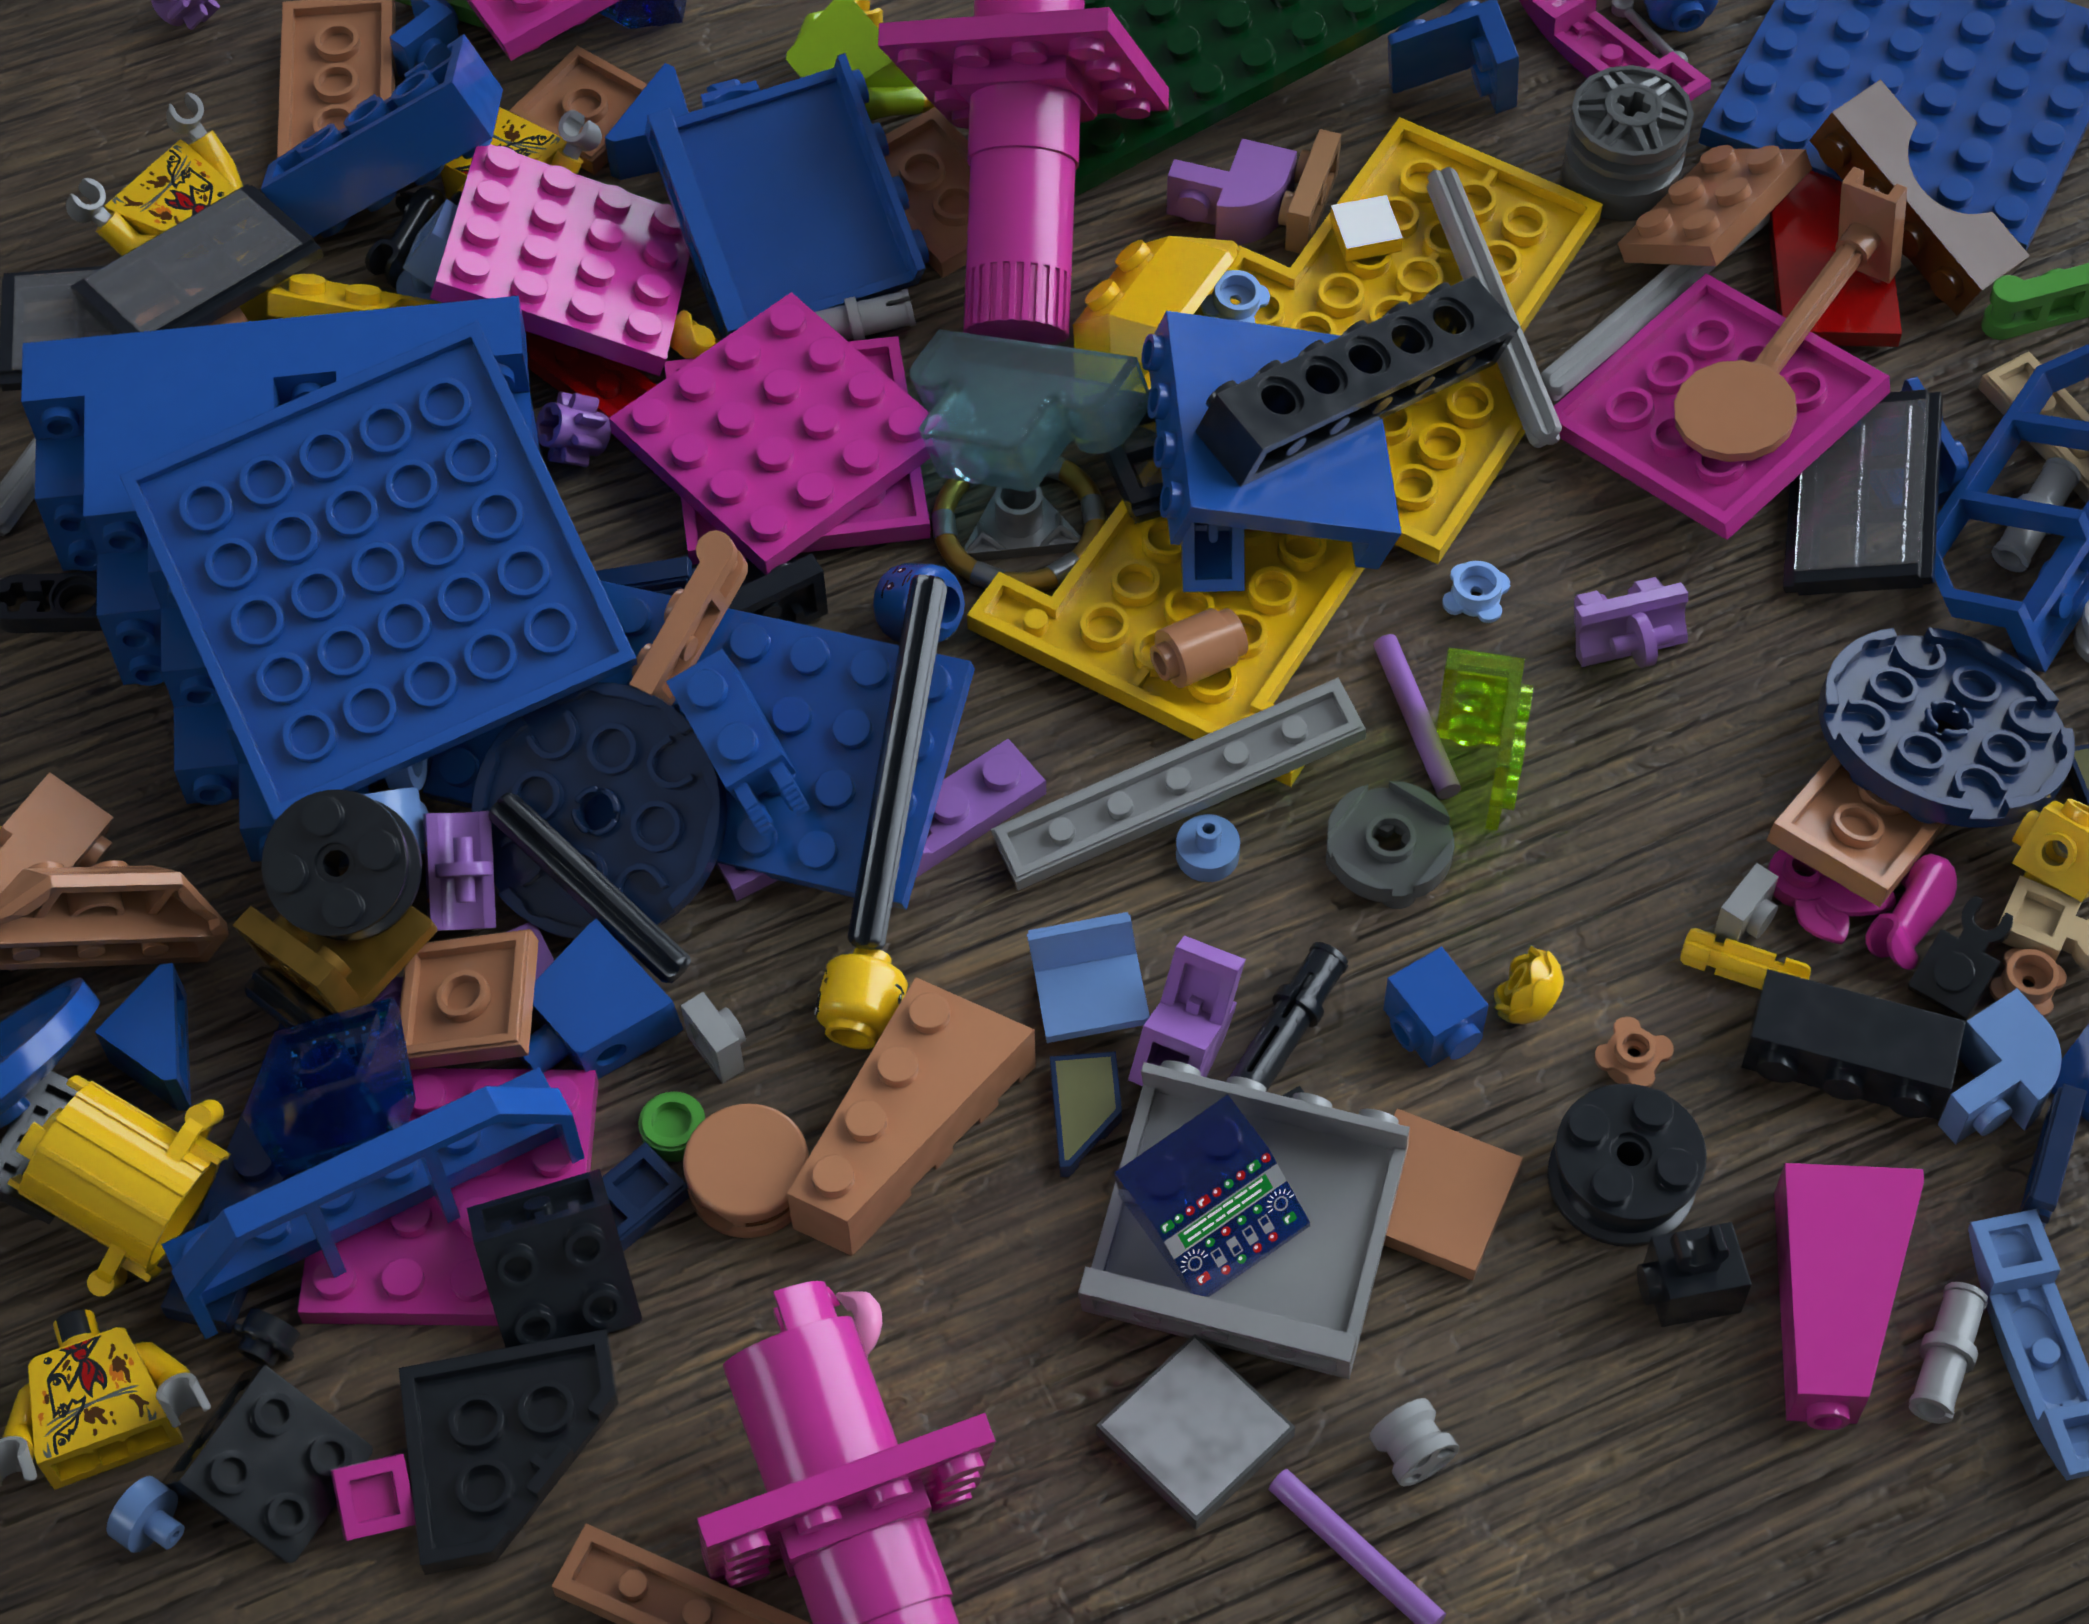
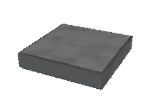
M1196 1334L1096 1425V1435L1195 1530L1284 1447L1295 1434V1426Z

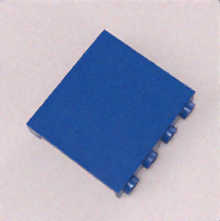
M846 53L837 55L834 68L674 118L670 108L647 115L645 135L721 340L791 292L811 310L816 312L845 305V298L855 296L858 302L917 285L926 267L924 264L929 262V252L925 239L919 229L911 230L904 211L909 209V199L904 183L900 176H891L884 158L889 156V146L885 132L879 122L871 123L865 104L869 103V92L865 79L859 69L851 70Z
M1173 311L1165 312L1155 333L1148 334L1144 341L1142 367L1144 370H1148L1150 374L1151 389L1148 396L1147 409L1149 417L1155 419L1157 437L1153 458L1155 466L1161 468L1163 487L1160 495V514L1168 520L1170 544L1180 545L1192 522L1352 542L1356 567L1380 568L1402 534L1383 418L1242 487L1239 486L1195 432L1208 410L1206 406L1208 397L1222 384L1231 380L1239 384L1252 378L1263 366L1271 361L1279 360L1281 363L1297 357L1302 350L1315 341L1322 340L1326 344L1339 338L1341 335Z

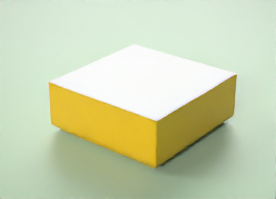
M1387 195L1331 205L1330 221L1345 262L1401 252L1403 237Z

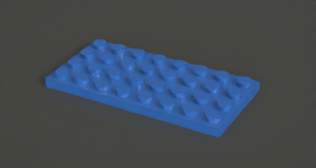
M600 580L631 648L637 657L646 644H653L664 625V612L672 596ZM728 608L697 663L723 649L742 675L793 764L796 773L792 777L811 810L798 817L794 811L789 810L780 795L781 789L776 784L757 796L760 803H763L769 811L775 828L774 832L762 838L743 806L725 788L727 799L726 830L722 848L715 865L718 866L717 863L733 866L736 870L755 871L766 874L772 879L854 898L899 645ZM936 653L892 907L907 910L975 671L972 662L969 660ZM633 667L599 682L631 686L629 683L633 678ZM675 700L673 706L683 713L679 704ZM507 723L434 755L435 759L432 761L423 793L433 800L472 808V797L480 766L493 741ZM600 794L593 797L587 803L584 817L591 829L599 830L604 828L611 819H615L616 813L613 811V804L610 798L605 794Z

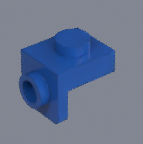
M410 0L414 19L389 37L398 76L403 80H406L404 74L424 61L431 70L451 56L447 45L459 38L457 29L459 19L453 7L446 0Z

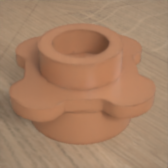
M2022 948L2008 950L2003 957L2005 968L2002 975L1994 978L1990 984L1989 989L1992 997L1998 1001L2018 988L2044 1018L2049 1016L2054 1008L2051 998L2055 990L2062 988L2066 983L2067 975L2065 970L2056 964L2052 957L2040 950ZM2022 980H2028L2032 982L2034 986L2026 987L2023 984Z
M1633 1017L1619 1018L1614 1023V1034L1608 1043L1599 1045L1596 1048L1594 1055L1595 1063L1601 1070L1607 1071L1608 1075L1618 1084H1636L1650 1088L1654 1084L1655 1075L1660 1063L1667 1062L1672 1058L1674 1052L1673 1043L1664 1035L1654 1036L1642 1029L1639 1021ZM1636 1049L1640 1052V1056H1630L1628 1050Z

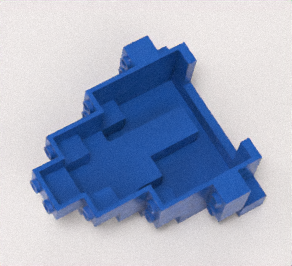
M519 296L23 343L21 402L36 439L35 501L63 571L97 570V618L123 685L140 684L152 686L165 682L174 706V772L186 804L219 805L230 799H239L240 832L251 862L262 861L265 841L275 821L124 487L120 474L477 320L541 454L530 395L526 332ZM434 756L427 758L426 779L428 777L433 759H435ZM382 778L353 792L360 794L377 792V784L386 783V780Z

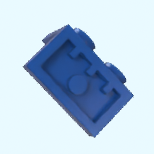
M1488 0L1482 3L1479 1H1468L1458 5L1447 15L1429 21L1424 19L1409 21L1400 26L1396 32L1388 35L1389 84L1393 93H1399L1471 68L1472 78L1479 96L1489 95L1496 114L1517 107L1519 55L1497 0Z

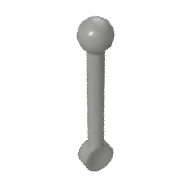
M1612 0L1611 12L1617 17H1626L1663 56L1673 51L1688 62L1685 53L1674 51L1633 9L1634 0Z

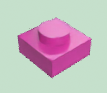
M400 1453L330 1469L345 1541L416 1525L414 1504L404 1454Z

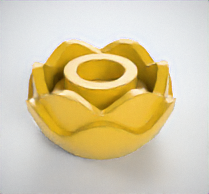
M682 310L676 315L670 347L685 359H695L720 342L709 328L699 325L696 321L692 320V315L687 310Z
M1530 946L1528 954L1519 955L1511 961L1509 980L1498 985L1494 991V999L1497 1003L1494 1008L1498 1010V1015L1502 1019L1512 1024H1528L1538 1022L1548 1014L1560 996L1564 985L1562 970L1555 956L1550 951L1546 952Z

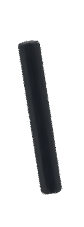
M506 793L497 800L488 813L492 823L594 919L597 918L611 935L661 982L672 984L682 976L689 967L691 959L681 947L522 798L516 794Z

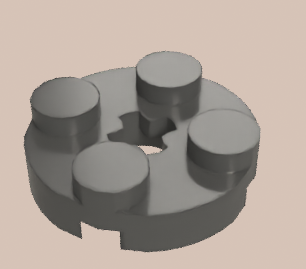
M1389 781V788H1375L1369 791V784L1355 788L1336 804L1329 817L1326 850L1327 867L1346 888L1361 897L1382 902L1385 906L1392 909L1409 907L1416 898L1434 890L1448 874L1455 848L1453 831L1449 825L1450 816L1445 806L1434 795L1419 786L1407 782ZM1393 833L1402 836V849L1398 851L1381 849L1379 842L1374 838L1377 835L1389 838Z

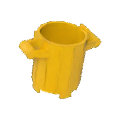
M74 1075L68 1079L66 1085L78 1092L65 1108H58L48 1118L43 1127L35 1122L31 1124L16 1152L28 1158L30 1162L23 1175L18 1174L10 1178L7 1184L18 1190L20 1195L109 1248L98 1269L93 1271L88 1277L87 1287L93 1295L98 1297L106 1296L123 1286L128 1277L127 1271H130L146 1282L151 1281L161 1273L162 1269L157 1264L166 1255L162 1244L180 1236L184 1232L209 1191L220 1163L224 1159L228 1160L231 1153L207 1139L213 1126L219 1124L224 1116V1109L218 1101L207 1099L190 1107L186 1111L184 1125L177 1132L94 1081L89 1082L79 1075Z

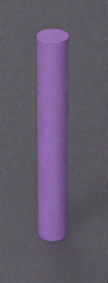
M1393 634L1384 635L1374 642V649L1439 799L1451 798L1461 790L1459 781L1397 637Z
M1285 1469L1276 1476L1268 1490L1414 1624H1441L1446 1613L1294 1474Z

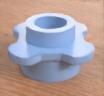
M1227 270L1215 285L1213 293L1208 295L1202 302L1201 309L1204 315L1208 317L1255 323L1254 316L1259 308L1268 305L1270 293L1265 286L1260 285L1252 274L1242 270ZM1236 299L1241 301V303L1235 305L1232 304L1230 300Z
M1470 561L1453 567L1450 574L1453 584L1451 591L1443 596V608L1449 614L1458 615L1464 613L1468 616L1478 617L1484 623L1497 621L1502 615V607L1499 604L1501 597L1510 588V580L1507 575L1500 572L1492 564L1484 561ZM1471 592H1479L1481 595L1475 596Z

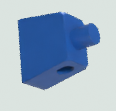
M596 918L535 981L532 1014L540 1028L530 1035L529 1056H522L519 1059L527 1069L533 1070L540 1067L542 1072L545 1073L568 1057L579 1070H585V1072L596 1070L597 1077L600 1079L676 1036L683 1030V1026L671 998Z

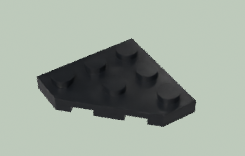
M606 1329L399 1368L420 1566L424 1574L429 1575L496 1562L617 1407L619 1402L610 1340Z

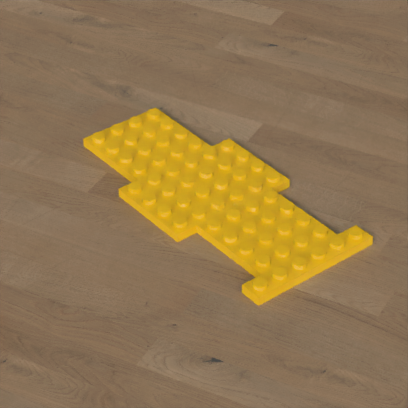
M1399 117L1337 204L1387 195L1403 237L1401 252L1345 262L1330 221L1329 213L1291 267H1287L1239 245L1240 251L1227 270L1246 271L1252 274L1260 285L1268 289L1270 293L1268 305L1259 308L1254 316L1255 323L1342 335L1350 326L1364 320L1369 324L1382 318L1392 307L1400 302L1407 301L1409 305L1423 299L1432 289L1444 282H1448L1452 286L1463 281L1426 188L1429 183L1428 175L1433 170L1441 171L1446 167H1451L1459 175L1524 333L1599 222L1603 204ZM1236 299L1230 300L1231 303L1235 305L1241 303V301ZM1201 305L1195 311L1194 315L1206 316L1202 312ZM1497 362L1487 369L1383 418L1402 533L1395 545L1436 564H1439L1525 434ZM1149 372L1140 379L1132 390V394L1151 389ZM1155 422L1141 425V427L1157 434ZM1154 460L1150 461L1139 475L1143 487L1163 482L1161 468L1155 466ZM1122 499L1052 597L1002 572H998L968 612L967 627L969 630L1196 740L1275 705L1274 702L1365 568L1355 566L1352 542L1244 529L1245 591L1183 592L1181 543L1180 545L1170 544L1167 518L1161 516L1135 524ZM1209 608H1214L1217 611L1229 608L1238 616L1247 635L1248 651L1245 655L1238 657L1235 666L1184 688H1178L1170 680L1164 681L1159 677L1150 657V648L1155 645L1154 639L1157 630ZM1304 766L1274 779L1291 787Z

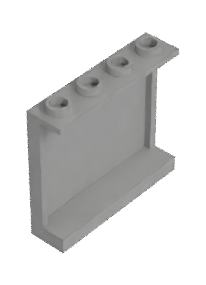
M1167 1060L1163 1061L1161 1066L1144 1062L1141 1070L1143 1087L1091 1268L1085 1266L1078 1291L1082 1311L1186 1338H1191L1196 1334L1205 1343L1350 1379L1408 1151L1410 1127L1398 1124L1399 1120L1395 1116L1380 1110L1361 1109L1359 1114L1332 1108L1330 1101L1310 1093H1295L1292 1098L1266 1092L1264 1085L1244 1077L1232 1076L1227 1078V1082L1200 1076L1201 1072L1197 1068L1183 1062ZM1265 1153L1271 1156L1270 1161L1267 1163H1263L1261 1160L1262 1155ZM1257 1159L1261 1167L1250 1174L1247 1165ZM1278 1164L1287 1180L1285 1183L1186 1252L1173 1259L1164 1241L1269 1168ZM1239 1171H1244L1246 1174L1243 1180L1236 1178V1174ZM1227 1179H1232L1234 1182L1230 1189L1224 1186ZM1216 1187L1222 1190L1221 1195L1218 1197H1214L1212 1194L1213 1189ZM1207 1194L1211 1202L1200 1209L1196 1201ZM1280 1196L1288 1199V1206L1282 1211L1274 1208V1202ZM1280 1198L1276 1201V1207L1278 1209H1282L1286 1206V1200L1284 1198ZM1261 1205V1213L1255 1214L1253 1212L1254 1206ZM1188 1206L1195 1208L1193 1215L1189 1216L1186 1214L1185 1211ZM1293 1211L1297 1219L1285 1225L1283 1217ZM1177 1214H1182L1184 1217L1181 1223H1175L1174 1217ZM1267 1214L1275 1228L1268 1234L1264 1233L1258 1222V1219ZM1245 1216L1247 1219L1246 1223L1239 1225L1237 1223L1238 1217ZM1266 1216L1260 1220L1262 1226L1269 1222ZM1171 1219L1175 1227L1164 1234L1160 1226ZM1250 1225L1259 1239L1251 1246L1242 1233V1230ZM1228 1226L1231 1232L1228 1236H1223L1221 1230ZM1249 1227L1244 1233L1248 1237L1253 1234V1231ZM1272 1232L1278 1234V1238L1274 1242L1269 1240V1235ZM1234 1236L1243 1249L1235 1257L1226 1243ZM1208 1238H1214L1215 1244L1212 1247H1207L1205 1244ZM1256 1243L1262 1245V1250L1258 1253L1253 1251V1246ZM1238 1245L1232 1248L1234 1254L1241 1251ZM1218 1247L1228 1261L1219 1268L1210 1254ZM1219 1249L1212 1253L1215 1259L1222 1255ZM1241 1254L1247 1257L1243 1264L1237 1262V1258ZM1194 1256L1200 1257L1202 1259L1201 1268L1191 1271L1188 1268V1261ZM1194 1258L1190 1261V1267L1192 1269H1196L1200 1266V1260L1198 1258ZM1225 1265H1229L1231 1268L1230 1273L1227 1275L1221 1272L1222 1267ZM1207 1271L1211 1279L1203 1285H1199L1196 1278Z

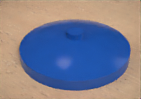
M82 978L71 979L46 991L0 1021V1128L12 1122L30 1106L31 1103L25 1095L46 1077L64 1057L97 1010L100 1000Z

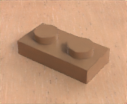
M1319 129L1312 150L1303 149L1300 153L1294 182L1298 183L1295 192L1288 190L1285 192L1278 217V224L1286 226L1285 250L1300 254L1317 230L1339 171L1342 135L1340 133Z

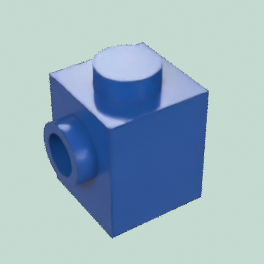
M1441 946L1387 978L1383 1010L1390 1018L1392 1031L1399 1043L1409 1052L1415 1050L1430 1068L1447 1057H1450L1452 1060L1462 1058L1477 1047L1483 1038L1489 1005Z

